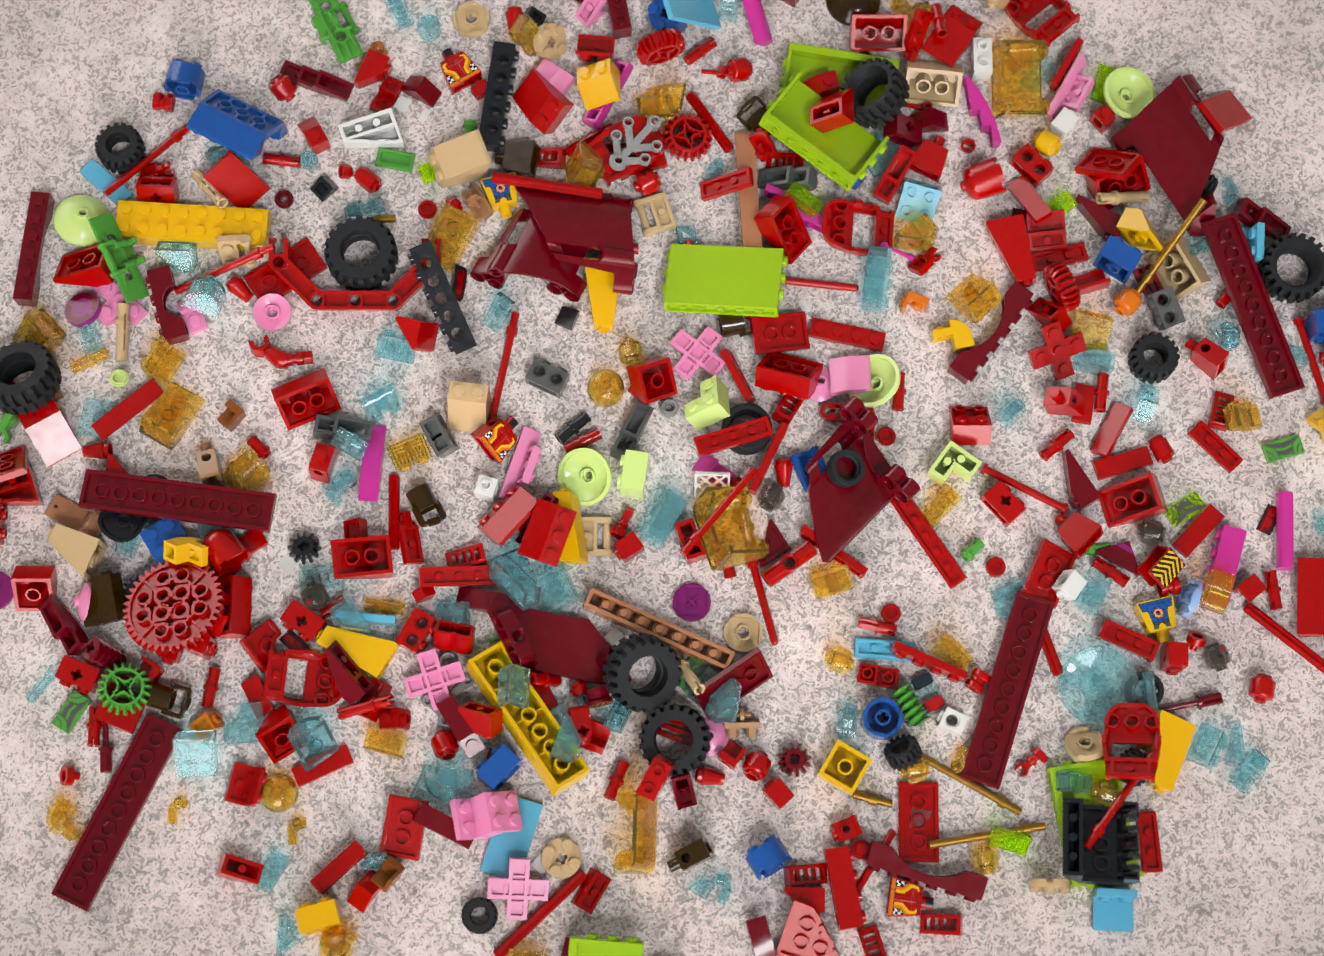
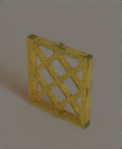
M231 461L224 472L229 487L247 490L234 461Z

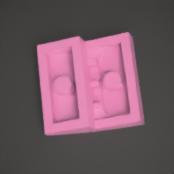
M869 355L829 359L830 394L837 396L851 392L853 395L872 391Z

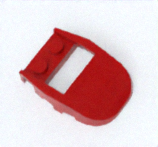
M1010 0L1004 8L1009 18L1026 36L1047 47L1075 23L1078 24L1080 21V14H1074L1071 10V4L1067 0ZM1050 4L1059 10L1036 30L1026 26L1030 20Z
M632 117L634 120L632 127L633 139L646 126L647 117ZM623 121L606 128L584 148L607 186H611V182L621 179L623 181L628 179L629 176L643 172L647 167L641 164L629 165L622 171H615L610 167L609 158L611 154L602 140L610 136L613 130L621 131L625 138V128L622 126ZM626 121L625 124L631 125V122ZM660 130L651 131L640 144H648L654 140H660L663 144L662 150L659 153L653 151L634 152L636 157L647 153L651 157V164L663 155L665 141ZM655 144L654 148L658 149L660 146ZM643 157L642 161L647 162L648 159Z
M847 199L831 200L822 212L821 229L823 237L829 246L857 256H888L892 254V251L888 249L882 250L880 244L887 242L888 246L892 247L894 211L885 212L880 210L881 206L863 203V200L858 199L855 201H847ZM854 213L874 216L872 249L870 250L852 247Z
M270 649L268 651L262 697L289 706L329 707L341 699L342 695L337 690L326 654H319L313 652L314 650L286 649L285 651H273L274 649ZM288 658L307 661L302 699L283 697Z
M1119 703L1113 706L1106 715L1104 733L1102 734L1103 758L1107 780L1140 779L1155 782L1162 738L1157 712L1151 706L1144 703ZM1112 744L1152 745V758L1112 757Z

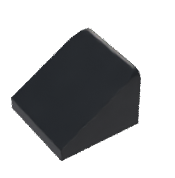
M530 6L525 10L521 25L539 31L538 27L544 23L547 15Z
M321 175L310 190L324 202L339 187L329 176Z
M562 306L555 324L572 331L580 311Z

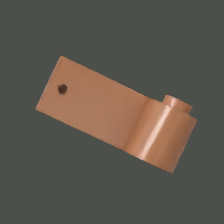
M58 494L55 495L45 512V515L67 527L95 538L101 532L98 525L100 511L95 510V512L80 508L77 504Z

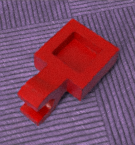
M155 162L144 167L140 171V176L173 177L175 170L170 169V162H164L161 165Z
M932 246L924 255L919 254L907 266L909 271L919 276L927 273L934 265V262H938L942 257L937 253L934 255L938 249Z

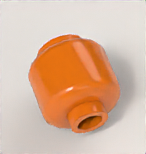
M1134 288L1122 289L1113 299L1116 313L1121 316H1131L1141 305L1140 293Z

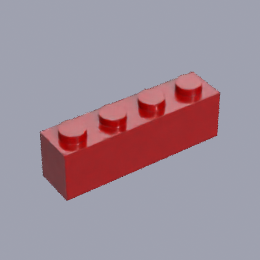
M849 845L825 849L823 852L838 931L863 927V922H866L865 910H861L860 902L863 901L861 890H857L856 882L859 879L857 870H853L852 862H855L854 852L849 850Z

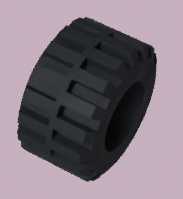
M117 122L113 123L114 126L109 124L106 126V130L102 129L100 131L101 135L96 137L98 142H95V151L107 170H111L115 174L117 171L119 174H124V171L127 172L140 162L141 158L146 157V147L140 134L136 129L134 130L133 126H127L126 123L119 125ZM117 143H130L125 153L120 155L111 154L112 148Z
M1150 332L1149 335L1144 334L1141 338L1139 337L1128 354V358H1130L1128 366H1132L1130 368L1131 373L1135 371L1134 377H1141V381L1144 383L1146 380H1149V384H1153L1155 381L1156 383H1161L1162 380L1165 381L1179 363L1180 354H1177L1179 351L1178 346L1174 347L1175 341H1170L1168 335L1163 337L1160 332L1157 335L1154 332ZM1144 351H1157L1162 356L1163 365L1154 366L1149 364L1144 357Z

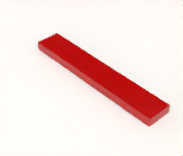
M893 498L890 502L949 587L953 589L967 579V575L913 498L908 503H903Z

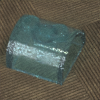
M215 276L198 277L190 284L181 302V306L217 319L226 300L225 288Z
M394 383L358 400L368 421L373 420L374 423L384 419L383 414L389 411L391 414L400 411V406L403 405V401Z
M565 565L548 569L530 581L545 612L557 613L582 601Z
M311 716L302 719L293 725L288 732V739L306 772L339 750L325 719L322 717Z
M435 766L424 774V784L427 791L433 797L439 799L440 803H450L451 799H457V795L469 787L474 777V770Z

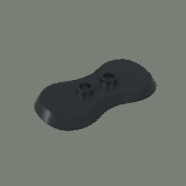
M152 474L146 476L167 479L166 477L159 474ZM102 511L98 517V525L100 530L109 539L118 543H124L136 538L146 522L152 517Z

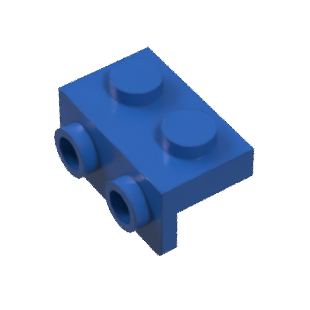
M813 446L808 451L796 453L790 457L804 492L808 491L809 475L806 471V464L819 451L818 446ZM823 457L818 461L820 475L826 470Z

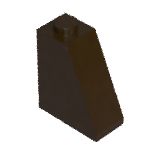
M112 570L100 572V576L93 577L90 605L84 621V627L99 626L124 620L125 614L123 610L126 609L124 606L126 600L121 573H113Z

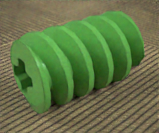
M909 683L896 690L891 698L898 699L896 702L898 706L902 705L900 708L902 713L906 712L903 719H910L907 726L915 727L930 719L931 716H924L928 710L920 709L924 703H916L919 695L912 696L915 688L908 689L911 684Z

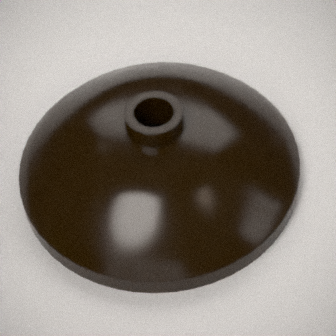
M826 0V6L830 15L836 21L850 26L852 14H877L880 0Z

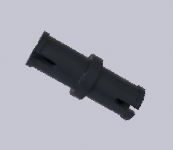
M583 411L573 421L567 422V426L554 435L560 444H564L571 436L577 435L582 427L591 422V418Z

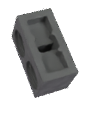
M1172 286L1146 295V305L1152 311L1154 325L1159 330H1165L1186 321ZM1159 295L1162 296L1164 300L1162 305H1160L1157 300ZM1166 313L1170 315L1169 323L1164 318Z
M535 358L525 376V382L560 399L570 380L568 371L559 366L557 368L551 366V363L541 358L539 360ZM537 370L545 372L542 376L535 375ZM560 378L562 381L559 384H554L552 380Z
M434 414L419 423L437 457L445 458L460 449L441 415Z

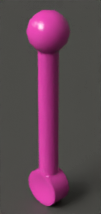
M887 242L880 244L882 250L888 249L906 257L909 261L915 259L913 254H906L890 247Z

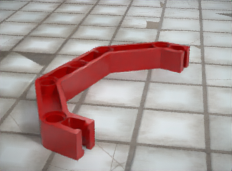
M269 238V244L272 242L274 245L277 244V239ZM282 238L284 243L283 254H276L275 250L269 252V266L309 307L316 311H398L424 286V282L419 283L415 274L418 269L414 265L389 291H321L290 260V240L288 238ZM422 238V243L429 241L427 238ZM435 239L434 244H437L436 255L442 266V240ZM278 258H283L284 265L277 268L275 261ZM423 258L420 261V266L423 269L429 268L427 267L428 258ZM316 296L322 297V303L319 306L313 304V299ZM354 296H359L361 299L360 304L357 306L351 304V299ZM392 296H397L399 299L398 304L395 306L389 304V299Z

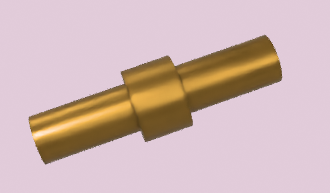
M373 214L368 216L372 217L374 222L376 220L382 223L396 222V215L381 216L380 214Z
M854 791L853 799L868 802V805L876 806L877 804L892 808L893 800L878 797V794H866Z

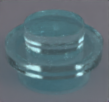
M305 151L301 155L303 168L311 170L317 166L318 157L312 151Z
M1009 599L999 600L995 605L996 614L1001 618H1009L1013 602Z

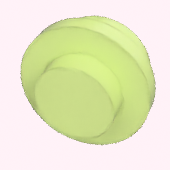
M116 369L110 375V382L116 388H123L129 382V375L123 369Z

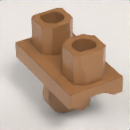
M474 185L470 191L462 194L478 222L483 219L487 220L493 215L494 210L479 185Z
M740 706L739 712H732V719H724V728L728 738H738V728H746V738H757L758 728H760L759 718H744L752 717V711L744 712V706Z

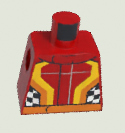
M447 48L442 52L445 60L440 63L451 95L474 84L475 80L482 79L481 70L463 51L454 54L451 48Z
M509 416L505 421L493 417L473 431L471 436L491 461L501 463L517 441V437L512 430L518 425V422L512 416Z
M892 877L890 878L885 917L920 916L921 908L932 910L934 898L923 896L922 886Z

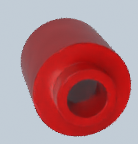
M362 166L354 174L356 182L369 193L377 192L382 186V179L369 168Z
M1162 434L1148 441L1150 444L1149 448L1158 463L1162 462L1165 464L1173 459L1172 456L1175 452Z

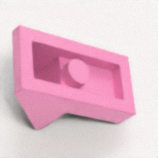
M584 0L575 17L587 28L590 27L606 13L607 9L604 8L607 0Z
M195 295L177 301L179 311L191 335L209 328Z

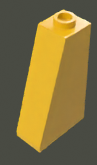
M584 266L594 329L600 333L613 332L618 293L613 292L615 273Z
M564 488L560 489V491H552V495L559 499L558 505L577 512L558 564L588 565L578 495L572 493V490Z
M331 626L321 629L316 637L318 639L316 643L324 649L336 640L363 672L377 680H380L399 649V645L396 642Z
M1156 710L1162 736L1161 751L1155 782L1147 780V784L1153 787V791L1164 794L1165 792H1172L1196 725L1164 710Z

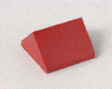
M402 316L395 318L412 350L432 352L434 350L439 329L438 323Z

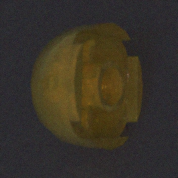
M602 369L595 372L589 378L587 394L591 402L596 406L602 408L612 407L623 399L625 392L624 382L615 371Z
M273 773L267 776L265 783L262 784L260 792H262L261 804L267 810L274 813H283L290 810L298 799L299 788L296 781L284 773Z
M341 925L325 930L319 938L320 956H351L355 950V947H351L354 944V940L358 942V934L350 928Z

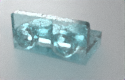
M385 330L378 334L375 357L413 364L415 350L411 349L404 334L403 336L397 335L395 331Z
M512 663L500 668L498 673L497 705L502 707L510 704L521 708L528 707L530 669Z
M1201 722L1186 755V759L1206 767L1208 771H1212L1213 767H1216L1219 763L1221 749H1224L1227 745L1228 739L1225 732Z

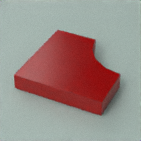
M267 618L239 641L240 645L262 673L266 672L267 653L270 649L275 651L277 638L281 635L280 630L271 618Z

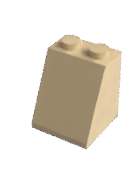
M479 129L434 146L428 156L429 163L435 170L436 181L440 183L441 188L483 179L491 164V159Z
M450 380L447 398L449 430L472 433L488 421L491 405L489 385Z
M56 523L48 533V541L80 575L92 583V579L95 577L108 547L98 538Z

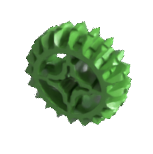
M125 662L121 663L122 668H118L117 664H114L113 671L110 668L106 669L108 675L101 674V678L105 681L99 680L97 682L101 686L96 689L97 693L101 694L98 696L99 701L105 700L102 703L103 707L110 705L108 712H112L115 708L116 715L120 714V710H123L124 716H127V710H131V713L135 714V707L138 710H142L140 703H148L144 697L150 696V692H147L148 689L152 688V685L147 684L150 682V678H144L147 673L146 671L140 672V666L133 669V663H130L128 668H126ZM131 675L134 678L131 677L128 680H123L119 676ZM113 680L117 687L109 697L107 690L110 682ZM140 682L141 691L136 698L132 689L136 686V683ZM120 685L125 688L127 687L129 694L124 690L121 691ZM126 698L129 700V703H117L115 700Z

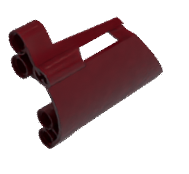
M1193 74L1179 75L1126 127L1110 139L1117 151L1127 152L1130 149L1134 150L1136 148L1138 153L1142 154L1144 162L1183 220L1187 218L1200 200L1224 140L1222 133L1219 134L1197 106L1201 102L1197 93L1199 91L1202 92L1203 89ZM1193 104L1196 105L1214 132L1211 141L1191 113Z
M515 187V190L521 196L541 229L548 249L555 260L615 273L613 292L627 295L633 294L638 271V263L634 262L631 220L633 198L615 195L613 199H594ZM561 244L601 250L602 255L598 260L565 255Z
M603 193L602 198L613 199L611 193ZM525 208L517 211L490 256L479 257L470 272V276L478 282L487 281L490 286L496 289H502L509 274L525 275L549 281L546 287L551 293L556 295L564 294L568 300L573 302L580 300L587 286L586 282L576 274L580 265L555 260L548 249L545 237L530 210ZM528 221L517 243L506 244L517 222ZM561 244L565 255L584 258L589 248Z
M852 396L839 409L844 422L806 464V471L809 475L808 494L811 516L822 562L830 563L893 498L903 503H908L920 491L919 484L912 478H908L905 470L900 465L893 464L890 466L869 432L878 423V418L872 411L866 410L864 403L856 396ZM837 442L840 443L842 450L856 451L861 455L865 463V474L862 480L855 485L845 488L832 483L828 478L826 470L820 475L818 461ZM842 457L837 461L836 469L841 478L848 480L854 477L855 466L849 458Z

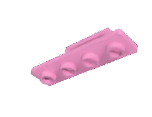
M1079 53L1077 58L1073 60L1071 69L1065 75L1062 85L1057 89L1053 101L1047 107V114L1051 122L1064 107L1068 110L1079 112L1095 84L1094 78L1081 75L1087 65L1082 53Z
M528 427L522 428L499 493V498L504 499L506 491L511 486L515 487L518 485L523 487L533 481L535 472H533L534 467L538 465L541 459V454H539L541 448L537 447L541 436L540 432Z

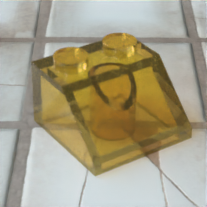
M686 83L656 85L638 96L636 101L640 116L648 118L651 115H657L660 118L664 117L665 120L674 118L675 114L682 110Z
M580 140L565 165L566 183L596 187L597 181L604 175L602 159L585 141Z
M924 212L895 234L892 247L897 250L921 252L924 249L927 251L935 245L939 228Z
M970 274L945 297L965 319L975 324L981 321L1003 300L995 283L975 274Z
M42 308L26 313L12 340L20 343L22 340L38 342V344L45 346L52 354L62 345L67 334Z

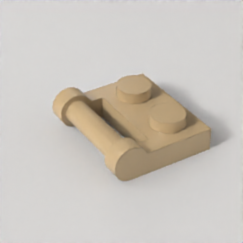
M665 192L633 202L635 209L638 211L645 238L676 228ZM646 205L650 206L656 224L654 227L650 226L644 208Z
M247 234L217 236L216 238L222 266L241 257L238 244L243 246L245 255L251 252L250 244L252 241L251 237ZM254 259L241 266L254 268L257 263Z
M582 517L587 556L612 557L613 550H611L610 530L613 518ZM597 524L603 525V549H597Z

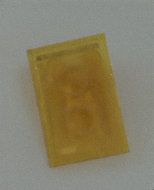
M445 203L436 218L427 239L431 241L435 253L437 244H434V240H442V268L453 274L455 264H459L478 232L480 225L478 219Z
M172 382L141 418L139 432L166 448L173 450L185 435L206 400Z

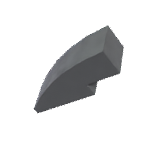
M791 165L761 169L758 173L757 185L758 188L762 189L766 188L767 183L781 190L816 189L818 171L811 166L793 168Z
M639 401L635 402L611 449V457L621 460V455H625L626 449L635 450L654 408Z
M317 414L313 437L337 441H370L374 421L341 415L330 417Z

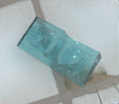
M384 0L398 31L414 24L405 0Z
M381 196L370 199L366 204H363L361 200L351 202L344 208L346 219L351 217V220H355L356 216H362L363 219H366L367 216L373 217L386 211L384 200Z
M615 701L603 726L612 732L621 734L633 710Z
M1254 749L1233 774L1229 782L1245 794L1271 761L1257 749Z

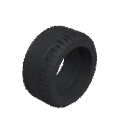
M741 403L730 409V416L723 419L721 429L730 427L736 418L744 415L752 416L756 419L768 416L771 428L772 422L770 416L762 407L753 403ZM771 436L729 449L740 455H753L762 451L767 446Z

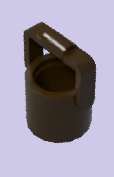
M753 96L744 103L736 117L749 131L752 129L755 132L757 128H761L758 124L767 112V105L760 97ZM757 100L763 107L755 111L746 123L741 116Z
M718 315L723 338L738 334L740 337L752 335L751 331L746 332L743 316Z
M429 484L419 485L406 494L412 506V512L421 527L438 525L447 517L441 503L436 500ZM436 508L440 517H434L425 521L422 515Z
M153 681L151 683L152 688L148 689L150 696H146L148 703L145 705L161 710V713L178 719L183 718L192 701V690L172 683L170 686ZM181 690L187 692V695L184 697L178 714L171 712L174 706L177 692Z

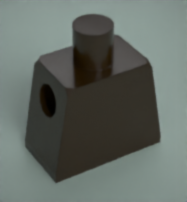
M535 140L507 143L504 154L496 153L494 162L496 165H502V169L506 174L515 172L519 176L535 178L540 146Z
M700 838L674 852L675 858L666 863L671 873L680 868L683 871H687L715 857L707 839ZM687 854L691 857L688 862L685 860V855Z

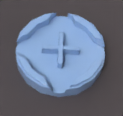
M1194 579L1187 581L1189 584L1181 588V594H1178L1176 600V607L1178 608L1176 614L1184 618L1189 617L1195 611L1202 595V584Z

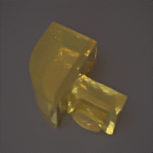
M59 796L49 808L46 817L47 826L53 834L58 835L63 831L61 835L68 841L73 839L78 842L82 834L71 826L69 822L79 810L62 796Z

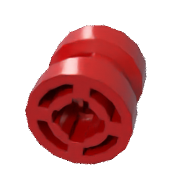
M155 92L152 100L153 110L160 111L163 109L166 112L173 113L176 103L175 95H163L162 92Z
M1178 576L1172 580L1166 589H1162L1156 582L1158 594L1161 598L1167 597L1169 593L1173 595L1181 594V583Z
M975 667L971 673L972 677L967 679L964 685L974 693L981 695L984 690V684L990 681L991 676Z

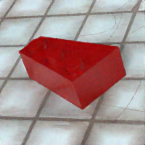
M29 465L27 467V474L0 482V503L3 506H44L34 470Z

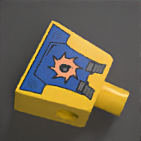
M492 177L480 179L484 194L494 212L500 211L502 219L511 218V208L518 207L516 186L493 183Z
M1173 596L1137 603L1133 610L1146 636L1156 634L1160 644L1169 642L1168 631L1176 627Z

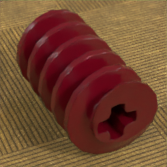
M97 636L89 639L83 651V656L86 660H90V662L101 666L103 669L110 668L113 671L114 664H117L118 668H122L121 663L125 662L126 665L127 662L125 651Z

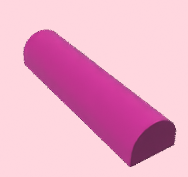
M742 0L755 44L760 46L770 45L773 39L761 0Z
M616 60L615 65L620 70L621 91L634 66L629 62ZM614 102L588 110L582 121L590 128L600 129Z
M1282 491L1276 493V569L1291 571L1294 567L1292 491Z

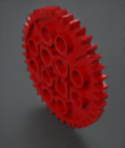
M165 561V565L158 562V568L151 566V572L145 570L146 576H138L140 582H133L136 587L129 588L132 595H126L128 601L124 602L126 607L123 610L125 614L123 619L126 622L124 626L128 629L127 632L138 646H141L144 650L148 649L150 653L155 651L158 655L161 652L167 655L170 651L172 655H175L177 649L180 653H183L184 647L189 651L191 644L197 647L198 640L204 642V635L210 637L208 631H215L216 629L213 624L220 623L217 617H223L220 611L225 609L222 604L226 602L223 598L225 592L222 589L224 587L220 583L221 580L209 566L200 567L189 561L177 565L169 561Z

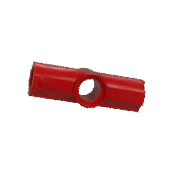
M807 540L762 572L761 576L771 588L789 574L794 573L796 569L818 553L812 543ZM791 560L794 563V567L787 568L784 562Z

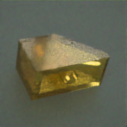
M947 485L923 510V514L932 527L935 528L959 504L962 497L952 487Z
M945 632L931 650L933 654L946 663L962 670H966L974 659L961 643Z

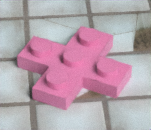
M114 281L109 285L93 288L95 292L106 300L101 306V313L97 319L108 328L117 320V303H126L119 286ZM134 301L128 303L130 304L129 321L136 326L148 312L139 303Z
M709 326L706 327L697 340L681 329L670 342V346L683 355L674 366L673 371L687 382L699 368L711 377L717 376L726 363L714 354L713 350L722 341L723 337Z
M434 648L416 654L422 673L403 680L410 699L428 693L433 711H437L438 708L435 704L450 695L448 686L466 681V677L460 661L441 666L437 650Z
M509 858L508 878L488 877L487 899H507L506 919L527 920L528 900L548 901L549 879L529 878L530 858Z

